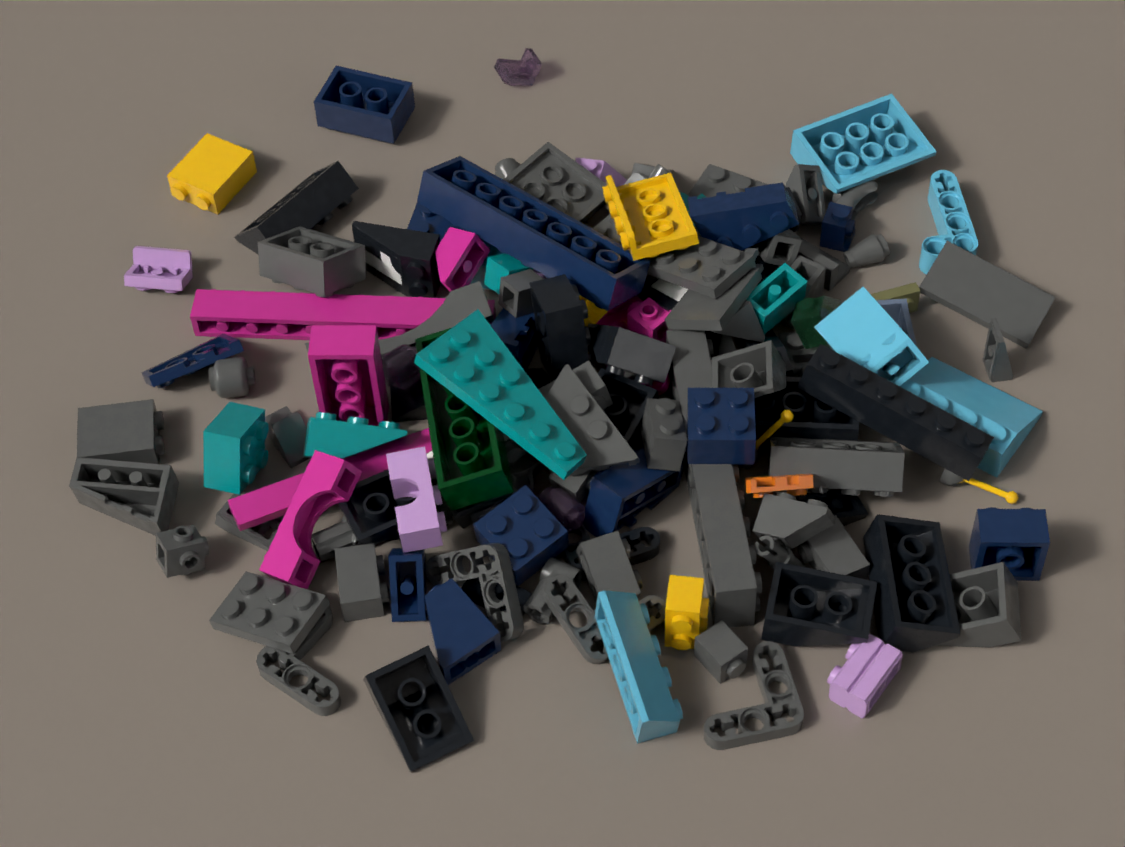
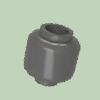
M229 357L217 360L214 367L209 368L211 391H216L221 398L246 396L249 393L250 385L256 384L254 366L248 367V363L243 357Z

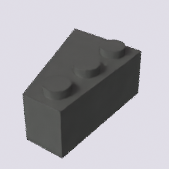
M77 457L69 487L80 504L156 536L157 532L169 529L179 481L171 465Z

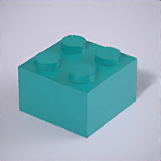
M229 402L203 431L204 487L240 495L248 484L253 483L255 476L261 468H265L269 456L268 450H265V439L269 431V424L265 422V409Z

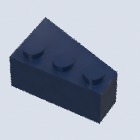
M783 182L745 188V192L726 194L725 191L716 193V196L697 199V196L688 197L690 217L701 236L741 251L799 225L795 203Z
M643 447L636 452L640 461L636 465L629 466V463L618 464L605 471L597 472L590 481L591 488L582 518L586 530L595 537H599L617 530L619 531L625 525L628 528L633 527L637 523V519L634 517L647 507L652 510L679 487L686 462L682 460L680 471L648 469Z

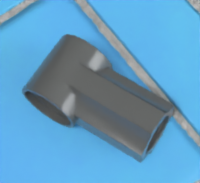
M345 517L342 518V522L313 533L311 538L315 552L321 562L335 557L334 549L363 545L359 544Z
M549 558L541 571L539 584L524 605V612L539 624H549L554 614L546 604L542 594L547 580L551 576L562 574L569 577L576 587L579 588L583 578V570L557 558ZM554 584V589L551 593L553 596L560 595L564 599L563 594L566 589L563 586L558 588Z

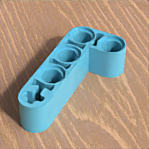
M947 170L934 172L930 179L928 203L938 235L927 237L922 243L919 268L924 274L928 273L947 241L974 255H977L978 239L957 177Z

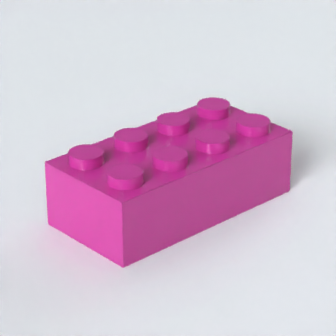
M312 325L308 359L319 412L336 414V421L347 422L349 417L369 419L368 425L379 426V422L388 421L389 402L377 326Z

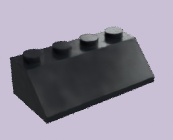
M336 161L313 172L237 234L235 239L258 254V242L299 226L311 229L317 223L319 225L326 223L334 216L331 211L336 207L341 209L353 200L351 195L359 188L340 162Z
M877 514L863 536L866 559L870 564L869 580L877 582L874 612L879 639L884 644L888 643L901 652L909 653L957 639L961 633L940 522Z

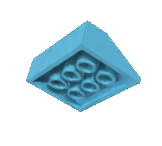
M892 93L793 130L790 154L797 164L818 165L820 167L822 185L836 194L933 157L937 152Z
M931 357L928 359L929 363L900 387L994 437L977 468L997 478L1038 422L1043 411Z

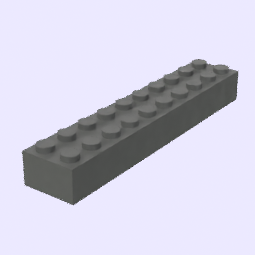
M667 330L666 343L676 346L668 371L670 377L669 390L671 400L679 401L687 436L688 388H712V362L710 358L714 356L712 339H706L705 330ZM686 444L683 460L686 462L684 471L713 625L721 620L729 628L754 625L755 612L761 609L759 593H762V581L760 572L754 573L753 565L756 564L754 544H748L747 537H750L751 530L749 518L743 517L742 510L745 509L743 490H737L736 483H739L738 464H688V448Z

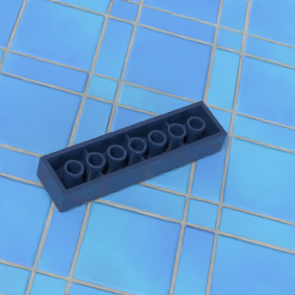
M461 156L423 171L417 203L428 208L431 213L438 214L451 221L452 225L476 233L482 241L495 246L501 253L509 254L516 258L524 266L544 274L546 278L565 274L570 284L577 286L579 295L593 302L596 307L609 311L642 292L651 261L646 258L633 261L629 250L624 251L621 244Z

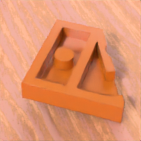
M813 474L745 478L746 493H753V498H763L764 493L773 495V491L787 490V494L792 496L807 495V489L814 488Z

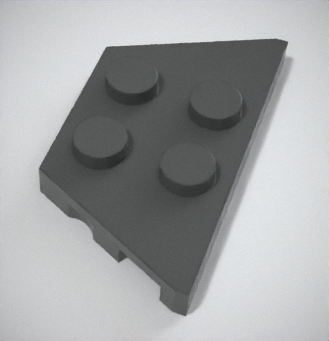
M568 364L564 366L545 399L587 454L585 462L571 475L583 474L588 470H607L612 465L629 463V466L639 463L640 461L636 453Z

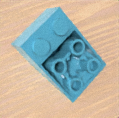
M864 286L814 326L833 351L898 386L904 384L929 363L908 335Z

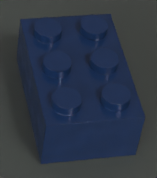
M336 65L314 100L317 125L394 144L415 109L412 82Z

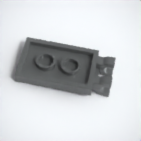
M747 248L744 251L754 255V260L759 255L758 248ZM756 264L717 299L688 289L665 318L668 330L723 331L761 281V272L764 270L763 264Z

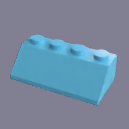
M607 590L598 592L595 619L637 744L676 733L680 720L683 719V713L678 699L672 700L668 688L672 686L669 671L666 666L661 667L657 656L661 655L656 635L650 636L647 624L650 623V618L646 605L644 603L639 604L636 593Z

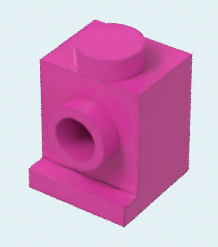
M647 298L643 302L637 300L630 305L627 311V330L663 342L666 340V331L668 330L665 318L671 310L667 312L651 298Z

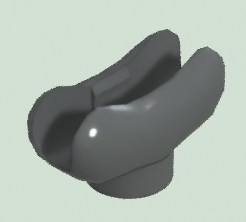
M871 180L840 193H834L832 201L833 203L853 207L851 219L855 220V217L861 210L878 199V193L875 192L878 188L877 182Z

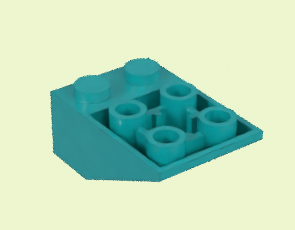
M317 412L316 417L308 419L303 457L312 458L315 450L342 459L406 436L408 430H401V424L395 422L381 421L379 426L368 425L369 419L349 417L347 422L336 421V414Z

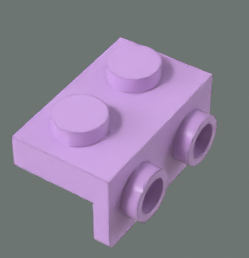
M135 246L133 248V265L124 274V284L141 291L150 289H164L167 293L183 291L193 278L192 253L190 250Z

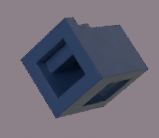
M833 202L829 203L822 221L820 247L841 252L850 249L856 233V220L851 219L853 207Z

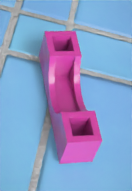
M315 450L300 484L293 494L292 501L284 518L278 526L276 535L264 556L259 571L280 582L308 589L321 562L316 557L311 543L315 523L321 514L332 505L349 501L362 471L344 459Z

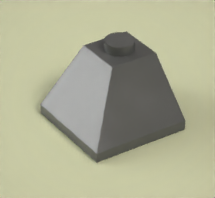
M772 340L712 358V388H754V398L787 388L786 364Z

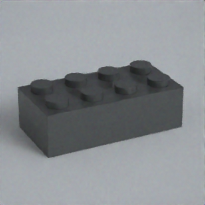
M770 436L768 476L813 474L814 488H808V492L827 493L828 488L841 489L842 494L860 495L861 490L874 491L876 496L892 497L894 492H902L905 452L901 445L896 442Z

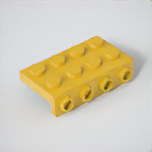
M671 173L618 187L615 186L611 175L605 176L607 186L602 187L606 204H608L611 218L614 219L617 234L620 235L623 250L630 251L633 261L653 258L662 253L684 250L689 246L699 244L696 229Z

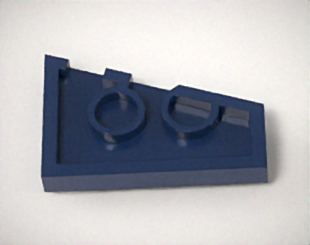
M223 333L142 372L146 384L152 387L163 388L172 384L175 378L193 374L219 359L228 358L244 351L239 339Z

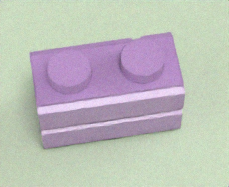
M869 633L868 642L851 644L845 656L847 659L843 667L836 665L831 671L827 683L830 684L828 697L841 707H846L848 711L856 716L865 718L900 670L903 657L902 652L888 643L884 644L881 639Z

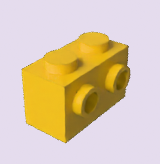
M678 575L669 576L665 607V646L673 647L677 650L694 649L695 637L707 630L709 598H703L704 578Z

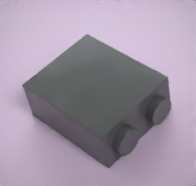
M153 399L78 408L77 457L160 464V455L165 453L163 436H159V430H164L162 411H157Z

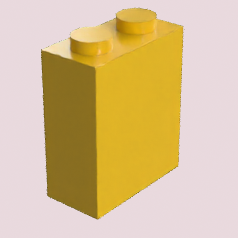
M206 133L170 171L167 178L171 194L176 199L184 200L202 210H208L218 215L256 174L257 168L253 151Z

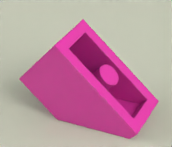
M450 227L435 250L440 282L450 292L469 285L491 251L476 233Z

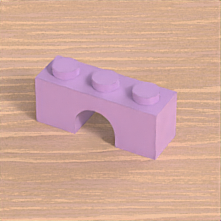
M425 447L387 453L386 457L394 498H416L410 504L395 507L403 553L443 546L441 532H446L447 526L444 511L437 513L436 505L442 504V498L438 485H432V479L437 478L434 458H427Z

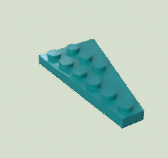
M479 309L416 354L414 363L563 480L585 462L586 452Z

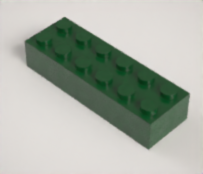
M451 328L415 339L417 353ZM419 367L438 489L450 510L453 511L514 492L503 432Z

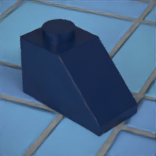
M402 548L391 549L389 554L392 622L426 621L424 597L427 593L425 549L403 553Z

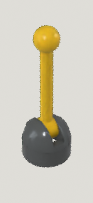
M782 411L781 418L756 440L754 464L760 457L759 446L785 422L788 423L793 420L794 415L792 411ZM754 464L738 465L744 469H750Z
M944 469L939 481L954 487L966 482L1005 498L1009 504H1014L1018 501V494L1014 491L1006 492L974 478L967 481L947 469Z

